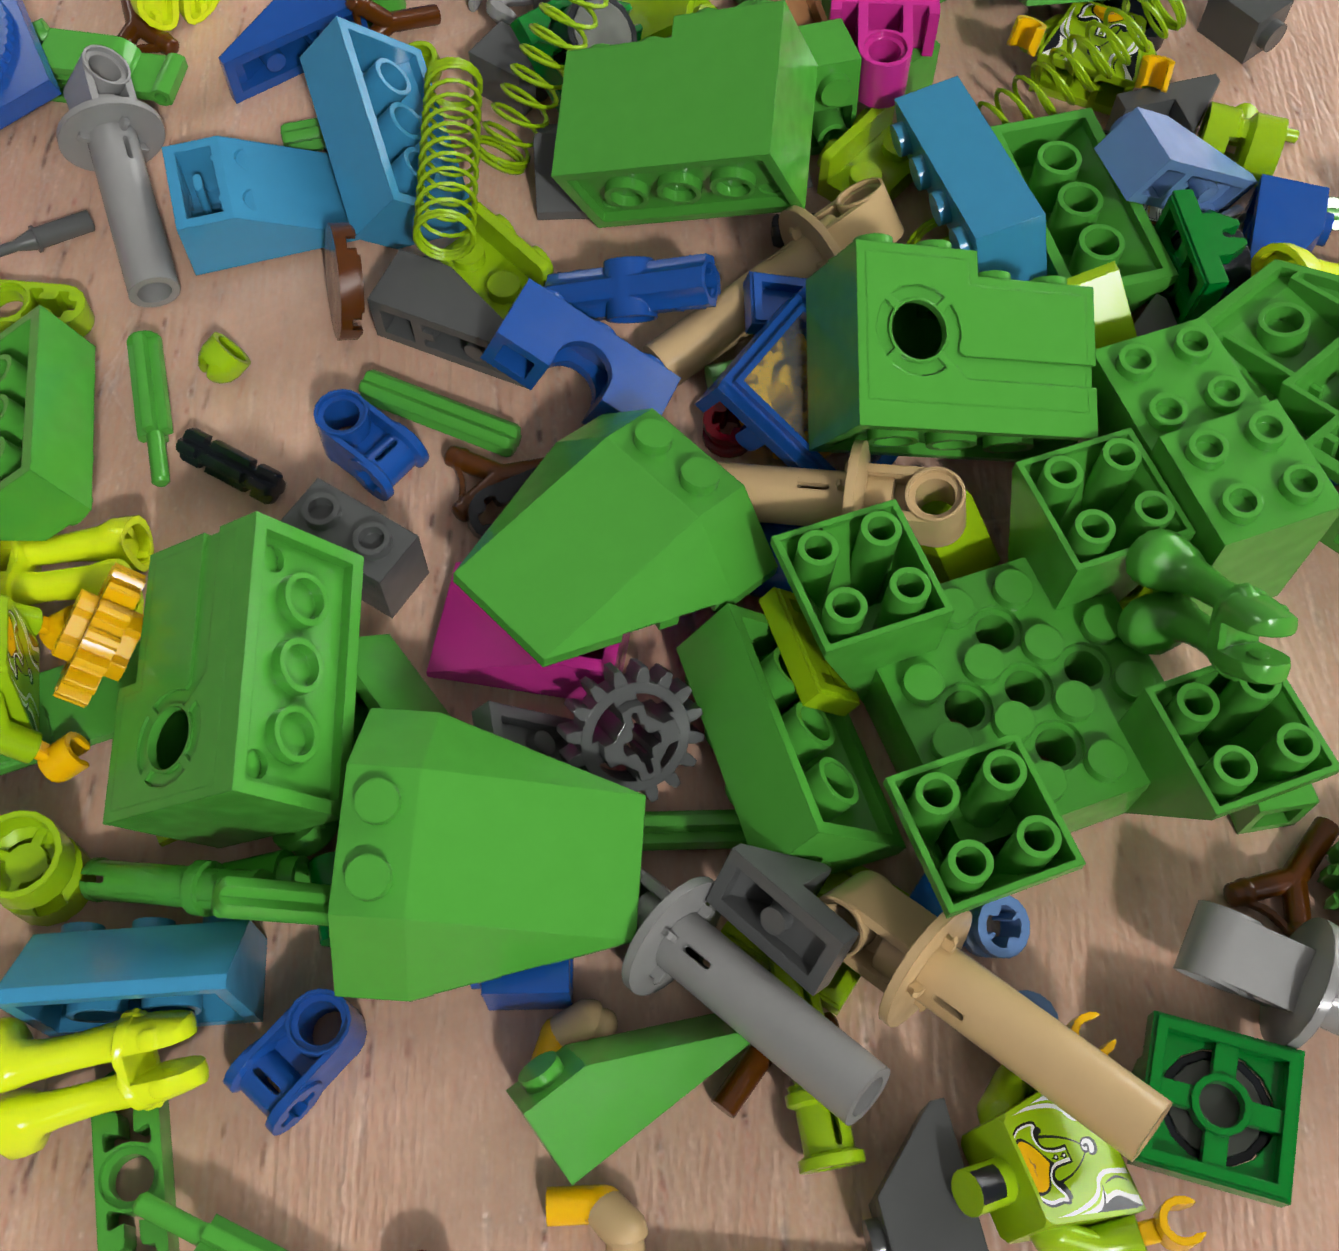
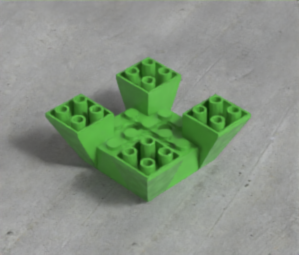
M1131 427L1015 462L1012 469L1008 562L940 584L896 499L771 537V547L824 659L851 690L858 694L859 699L864 703L897 774L886 777L883 785L946 918L1082 869L1086 862L1071 835L1074 831L1124 813L1212 821L1339 773L1338 760L1287 679L1275 685L1255 684L1241 679L1234 682L1223 677L1210 665L1164 681L1148 654H1141L1133 650L1119 638L1117 622L1123 610L1119 602L1139 585L1126 572L1125 559L1129 547L1139 536L1149 530L1159 528L1177 532L1188 541L1196 534L1193 526ZM949 719L957 720V721L961 722L962 724L957 723V722H951ZM1040 756H1043L1049 759L1050 761H1043L1040 758Z

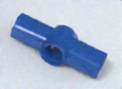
M707 253L659 260L645 256L611 258L605 260L603 267L578 269L570 272L548 274L547 281L543 286L558 292L568 304L593 320H606L610 323L620 324L654 321L658 319V314L684 312L685 310L716 307L717 298L721 294L720 273L716 268L714 256Z

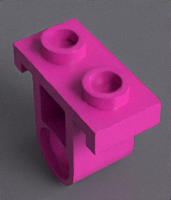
M831 0L829 20L842 18L862 57L858 101L868 107L877 109L894 106V99L905 95L913 48H920L922 56L932 57L940 18V0Z

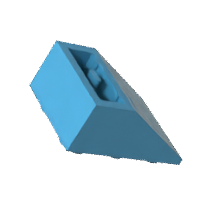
M213 136L162 147L176 229L196 276L324 248L327 224L349 222L328 153L223 136ZM346 239V242H352L360 239Z

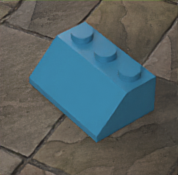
M216 916L203 917L202 923L176 925L174 920L168 918L143 917L133 920L132 928L106 929L104 925L93 922L66 923L61 926V933L33 934L0 981V1009L49 1037L73 1034L119 1020L122 1013L134 1008L148 1012L180 1009L194 1011L198 1026L263 1022L267 938L251 920L217 918Z

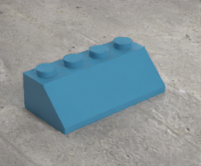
M336 16L299 58L349 224L355 229L356 239L394 249L415 245L413 241L415 201L417 199L416 186L418 184L417 171L419 169L418 156L420 154L419 142L421 140L424 78L427 71L422 51ZM434 103V105L439 109L440 106ZM438 114L433 117L437 123L444 121V118ZM435 129L432 132L437 138L449 136L448 133L439 129ZM444 140V142L452 144L451 140ZM438 143L432 146L436 152L454 151L453 148L444 147ZM428 150L426 152L427 157L431 155ZM443 155L447 158L457 159L454 155ZM434 158L431 161L436 168L439 166L459 167L458 163L445 162L439 158ZM426 165L425 170L428 172L431 169ZM453 170L444 171L449 173H460ZM434 173L430 176L436 183L453 181L465 185L463 176L454 178L443 176L439 173ZM427 180L424 182L425 187L431 185ZM444 186V187H450V188H457V187H454V186ZM438 188L429 191L435 198L453 197L463 201L469 198L468 193L465 191L448 192ZM423 197L424 203L430 201L428 197ZM436 203L428 207L430 210L438 208L452 209L464 215L469 212L463 206L447 207ZM436 218L429 219L426 222L431 228L442 233L454 234L467 229L461 222H444ZM423 226L420 228L423 237L427 241L443 238L429 232Z
M955 76L895 98L897 123L890 125L894 148L900 158L907 155L913 182L918 191L927 190L934 220L939 227L947 225L952 248L977 251L978 273L989 270H1002L1009 272L1012 280L1023 281L1047 276L1046 214L960 78Z

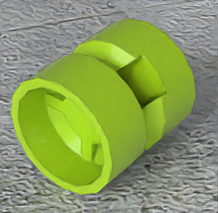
M1210 102L1197 136L1252 173L1257 182H1259L1262 174L1271 176L1274 174L1284 147L1289 119L1256 112L1251 118L1247 119L1244 118L1242 108ZM1230 137L1239 138L1234 154L1226 151Z
M18 810L0 815V904L18 918L30 925L48 927L66 922L79 913L88 902L81 894L79 881L96 882V875L81 874L82 868L91 860L87 852L73 839L68 837L51 819L36 811Z

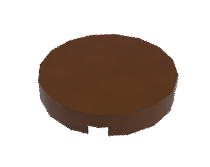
M349 222L328 223L325 230V268L328 302L337 341L358 340L363 335L362 325L358 326L357 323H353V320H362V313H365L361 257L360 254H357V248H347L346 239H355L356 236L355 229Z

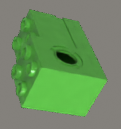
M760 0L751 5L724 9L704 8L696 13L675 15L671 37L650 36L641 41L615 45L600 43L594 44L590 48L566 52L551 177L598 228L779 213L792 205L805 209L818 65L785 0Z
M881 233L864 234L854 238L851 244L836 256L830 258L825 265L806 279L809 451L850 453L854 441L859 439L868 441L870 455L1018 462L1098 437L1097 388H1092V367L1096 366L1093 287L1067 285V278L1055 275L1041 276L1030 281L1012 280L1011 274L1002 270H989L978 273L977 251L954 249L950 241L942 239L923 240L914 245L893 243L891 236Z
M1205 317L1096 349V366L1092 367V388H1097L1098 437L1131 427L1196 531L1190 542L1199 549L1206 562L1231 582L1236 584L1250 583L1252 586L1264 590L1270 597L1278 596L1339 516L1338 491L1279 401L1275 399L1263 404L1259 402ZM1185 595L1191 598L1203 612L1211 616L1213 608L1193 597Z
M258 511L220 526V531L216 534L209 535L203 533L150 555L136 683L119 688L103 816L104 825L215 848H224L340 820L346 765L353 750L364 556Z

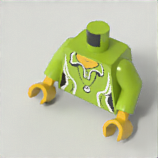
M1103 0L1100 3L1093 1L1072 3L1065 14H1056L1044 22L1031 16L1018 15L1006 45L1010 47L1019 46L1020 50L1032 57L1037 55L1036 61L1049 65V52L1052 48H1061L1067 51V40L1071 34L1085 37V29L1089 21L1103 23L1106 9L1108 7H1115L1122 10L1123 0ZM1128 0L1126 3L1127 14L1134 19L1145 34L1147 21L1143 16L1129 12L1131 4ZM1111 12L1108 15L1109 28L1126 47L1131 58L1130 66L1122 64L1108 42L1106 33L1101 28L1092 26L1089 31L1092 44L1102 53L1112 70L1113 75L1111 79L1105 78L1100 73L1089 53L1088 47L1083 42L1077 39L1071 42L1074 58L1082 65L1093 82V92H1088L1081 85L1072 69L1070 61L1060 53L1053 55L1056 72L1071 89L1076 100L1075 105L1092 108L1094 111L1107 115L1111 113L1117 94L1133 91L1134 87L1140 89L1154 87L1161 90L1160 92L1167 93L1176 63L1171 58L1157 55L1153 42L1148 40L1150 45L1149 52L1141 51L1132 40L1123 17L1115 12ZM1133 28L1135 34H1136L1137 37L1139 38L1140 42L1143 44L1141 38L1139 37V35L1137 34V32H1136L1135 29ZM1037 66L1035 68L1036 80L1043 92L1048 97L1066 102L1058 90L1052 75L1044 68ZM1029 86L1028 91L1035 92V90L1031 86Z
M0 595V754L25 764L35 759L41 772L47 779L55 783L65 782L90 766L87 761L79 758V756L90 750V743L84 736L72 731L52 744L42 740V733L39 732L40 645L36 636L39 634L42 643L52 651L73 605L67 606L49 616H43L42 610L38 607L13 602L10 597Z
M1098 1012L1081 1014L1073 1018L1066 1026L1079 1035L1081 1025L1100 1014ZM1116 1038L1101 1045L1098 1049L1108 1055L1114 1050L1117 1042ZM1001 1065L995 1071L977 1104V1116L980 1124L962 1135L961 1147L969 1166L958 1169L953 1174L951 1180L954 1200L965 1215L974 1218L990 1213L999 1236L1009 1244L1032 1241L1038 1251H1148L1146 1246L1157 1243L1171 1251H1187L1204 1239L1207 1232L1196 1233L1191 1237H1181L1175 1234L1168 1224L1167 1216L1169 1211L1184 1210L1196 1203L1194 1199L1187 1196H1173L1167 1199L1155 1211L1153 1218L1138 1222L1135 1214L1147 1209L1121 1154L1005 1066Z

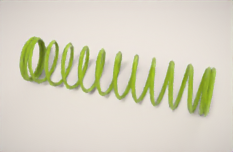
M568 0L587 10L593 18V24L591 25L576 23L554 6L543 2L538 3L540 10L544 14L576 29L583 39V44H567L551 30L537 23H530V30L541 39L571 51L588 47V39L583 30H591L598 27V19L592 9L607 7L609 0H603L602 4H594L584 0ZM527 43L519 44L520 50L526 56L542 65L557 69L561 76H564L565 65L558 64L546 53ZM512 63L510 64V69L515 75L530 84L548 89L554 101L551 105L540 104L532 95L510 83H501L502 91L521 104L539 109L544 116V122L532 124L523 114L501 102H493L491 107L503 119L521 127L530 128L534 134L538 133L536 129L544 128L549 124L546 110L558 106L559 100L555 90H562V84L551 85L533 70L524 65ZM519 70H521V71H523V72L529 74V75L532 76L533 78H531V77H529V76L523 74V73L520 72ZM507 88H509V89H511V90H514L515 92L521 94L522 96H524V97L527 98L528 100H526V99H524V98H522V97H520V96L514 94L513 92H511V91L508 90ZM498 107L512 113L521 120L515 119L505 114L503 111L498 109ZM492 121L482 122L484 130L490 135H480V144L494 147L513 158L516 162L496 157L487 152L481 145L478 151L480 159L492 168L509 175L525 173L531 158L527 148L534 147L533 142L523 143L513 132ZM488 126L494 127V128H496V129H498V130L504 132L505 134H507L508 136H510L513 140L508 139V138H505L504 136H502V135L496 133L495 131H493L492 129H490ZM513 146L521 147L525 151L526 157L524 158Z
M1123 0L1122 10L1108 7L1104 13L1103 23L1089 21L1086 25L1085 37L1071 34L1067 40V51L1061 48H1052L1049 52V65L1044 62L1034 61L1031 65V79L1025 75L1016 74L1012 82L1013 93L1004 88H997L994 94L995 106L989 102L979 101L977 104L979 110L981 111V107L985 106L1001 120L1002 124L1010 123L1004 116L1000 105L999 94L1002 92L1018 105L1025 120L1033 119L1034 116L1021 101L1018 93L1017 81L1021 79L1035 90L1040 103L1048 115L1057 114L1052 102L1037 83L1035 68L1037 66L1044 68L1052 75L1063 98L1068 104L1074 106L1076 100L1071 89L1056 72L1053 61L1055 53H1060L1070 61L1072 69L1081 85L1088 92H1093L1094 85L1092 80L1073 56L1071 42L1074 39L1083 42L1088 47L1089 53L1100 73L1105 78L1111 79L1113 73L1107 60L1091 42L1089 31L1092 26H1097L1106 33L1108 42L1122 64L1130 66L1131 58L1126 47L1109 28L1108 15L1111 12H1115L1123 17L1126 28L1136 46L1141 51L1148 53L1150 45L1146 35L1134 19L1127 14L1126 3L1128 0ZM1137 0L1141 3L1150 26L1160 38H1168V29L1178 31L1186 25L1187 15L1182 0H1168L1173 8L1176 20L1168 14L1160 0ZM1150 12L1152 13V15L1155 17V19H1156L1157 22L1159 23V25H1160L1162 31H1161V30L1158 28V26L1156 25V23H1155V21L1153 20V18H1152ZM1133 28L1135 29V31L1137 32V34H1138L1139 37L1141 38L1143 44L1140 42V40H1139V38L1137 37V35L1135 34Z
M445 57L436 60L428 67L424 78L413 241L417 248L426 256L442 261L461 259L471 253L476 245L475 226L477 225V215L475 212L478 208L476 196L478 194L477 180L479 178L478 165L480 163L478 151L480 149L479 136L481 134L480 121L482 113L480 108L482 107L483 78L479 70L471 62L460 57ZM447 69H460L468 72L475 78L477 88L470 82L460 78H445L435 82L432 86L430 83L439 72ZM446 83H460L473 90L474 95L469 97L459 92H445L437 95L434 90ZM459 97L466 100L460 102L447 101L443 98ZM434 103H436L437 105L442 106V108H439V109H438V108L434 105ZM472 105L474 107V110L472 112L464 109ZM445 111H458V112L464 113V114H466V115H463V116H452V115H448V114H446V113H444V112H445ZM438 114L446 119L457 121H442L437 123L433 119V117ZM471 118L474 123L468 126L458 121ZM455 125L462 127L464 129L452 130L447 129L443 126ZM435 129L457 135L470 132L473 138L469 141L458 136H441L437 138L432 132ZM444 140H455L462 142V144H450L444 142ZM438 143L444 147L455 149L469 147L472 152L469 155L457 151L436 152L432 146ZM427 150L431 153L428 157L426 155ZM443 155H454V156H458V157H461V158H457V159L447 158V157H444ZM434 158L452 163L467 161L471 167L467 170L455 166H439L436 168L431 161ZM426 165L431 169L428 172L425 170ZM453 170L460 173H449L444 171ZM434 173L454 178L466 176L470 179V183L466 185L453 181L436 183L430 176ZM425 180H427L431 185L425 187ZM444 186H454V187H457V188H450V187H444ZM435 188L448 192L465 191L470 197L464 201L453 197L435 198L429 191ZM423 197H428L430 201L424 203ZM436 203L447 207L463 206L469 212L464 215L452 209L438 208L430 210L428 207ZM433 218L444 222H461L467 229L454 234L442 233L431 228L426 222ZM423 226L429 232L447 238L463 237L470 233V240L459 249H442L428 242L423 237L420 228Z

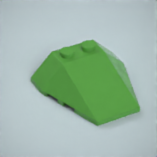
M1274 259L1200 317L1206 318L1259 402L1263 404L1275 399L1279 401L1328 478L1339 484V275Z
M650 408L602 414L557 441L455 570L453 582L542 667H546L620 643L623 634L654 624L658 630L678 624L679 617L707 607H711L713 612H717L727 603L735 605L774 576L778 565L745 486L657 411Z
M370 708L346 765L328 907L335 996L412 1002L471 984H480L502 978L501 976L531 968L547 966L630 944L637 932L646 795L441 712Z

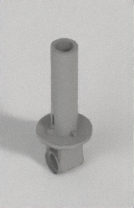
M89 45L81 53L63 89V95L69 111L61 118L57 126L56 138L63 156L69 162L82 169L94 171L96 174L130 301L141 307L163 306L174 301L179 296L181 288L146 162L151 160L161 150L165 141V128L157 111L148 104L137 100L131 79V70L125 59L106 46Z
M641 867L637 932L628 947L622 965L621 975L624 985L634 994L645 996L661 990L673 980H676L847 1126L856 1123L862 1118L885 1088L890 1077V1069L716 929L721 914L705 900L715 882L713 879L706 876L696 877L671 891ZM703 959L710 963V968L703 963Z
M1198 900L1173 967L1176 971L1206 985L1242 996L1259 1004L1260 1031L1265 1041L1298 1049L1315 1034L1319 1027L1339 1036V926L1320 917L1312 918L1298 927L1288 938L1264 927L1259 921L1241 912L1210 901Z

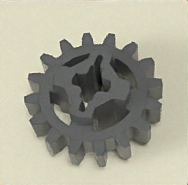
M630 658L626 673L622 674L617 667L609 662L604 664L603 674L605 680L597 684L586 676L580 680L583 689L587 693L582 701L566 698L564 705L575 716L573 721L557 724V732L565 741L570 743L558 752L560 758L565 763L636 792L641 791L651 802L658 800L657 785L665 780L674 788L681 784L678 775L675 773L679 764L695 766L697 760L687 752L688 744L704 741V734L694 725L690 724V722L703 715L702 708L691 699H688L692 692L691 688L678 677L672 679L673 674L658 663L648 670V667L640 660ZM636 694L654 695L659 697L662 702L655 703L652 699L640 702ZM605 762L609 768H613L615 766L623 764L625 765L626 770H611L601 766L600 764Z

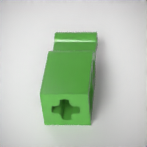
M49 28L42 43V48L62 93L51 101L67 103L63 95V89L84 48L96 44L114 50L128 63L137 99L154 101L162 106L173 104L188 69L184 56L177 53H168L167 55L142 53L132 42L114 35Z

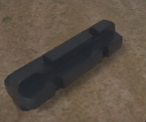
M198 428L187 429L183 437L177 440L176 450L180 453V458L196 468L205 466L204 472L241 492L251 490L249 496L264 504L275 503L279 495L286 488V482L283 480L281 472L266 464L256 466L257 459L220 440L211 442L213 436Z

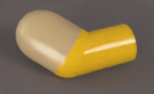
M578 1000L546 1020L541 1027L531 1060L548 1051L557 1052L566 1044L616 1034L618 1020L615 1013L608 1008H602V1004L598 1000Z
M606 1184L546 1187L547 1227L589 1225L600 1239L605 1242V1251H646L644 1239L648 1236L649 1231L644 1215L615 1187Z

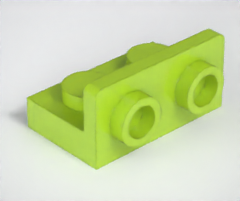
M895 105L890 108L864 109L857 116L850 129L838 140L833 138L824 146L817 162V166L820 168L817 188L819 195L833 202L849 186L867 178L880 177L885 184L891 201H893L913 182L909 168V159L907 155L901 158L898 156L891 138L890 125L894 124L892 121Z
M478 202V208L475 212L477 215V225L475 226L476 245L472 252L461 259L439 261L452 267L504 319L528 279H532L543 287L547 281L548 274L554 273V268L551 260L540 247L535 245L531 247L516 234L511 223L503 215H494L481 202ZM470 233L458 238L444 249L452 250L465 246L470 240Z

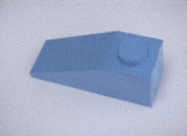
M1136 107L1133 111L1118 118L1111 126L1110 133L1094 147L1126 201L1164 209L1169 196L1174 190L1193 189L1201 211L1211 209L1217 213H1222L1258 183L1252 173L1169 116Z

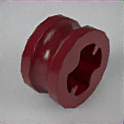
M720 401L704 412L703 442L712 454L719 457L734 458L742 456L748 450L743 448L735 438L736 433L742 426L739 419ZM727 422L738 424V427L733 428L731 434L720 432V429H724Z

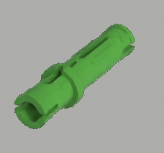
M96 857L85 864L81 874L103 876V882L79 881V887L83 897L91 902H127L176 908L183 907L187 914L192 916L211 917L214 916L211 912V899L216 879L226 876L275 880V877L266 869H225L220 862L212 860H196L189 866L129 862Z

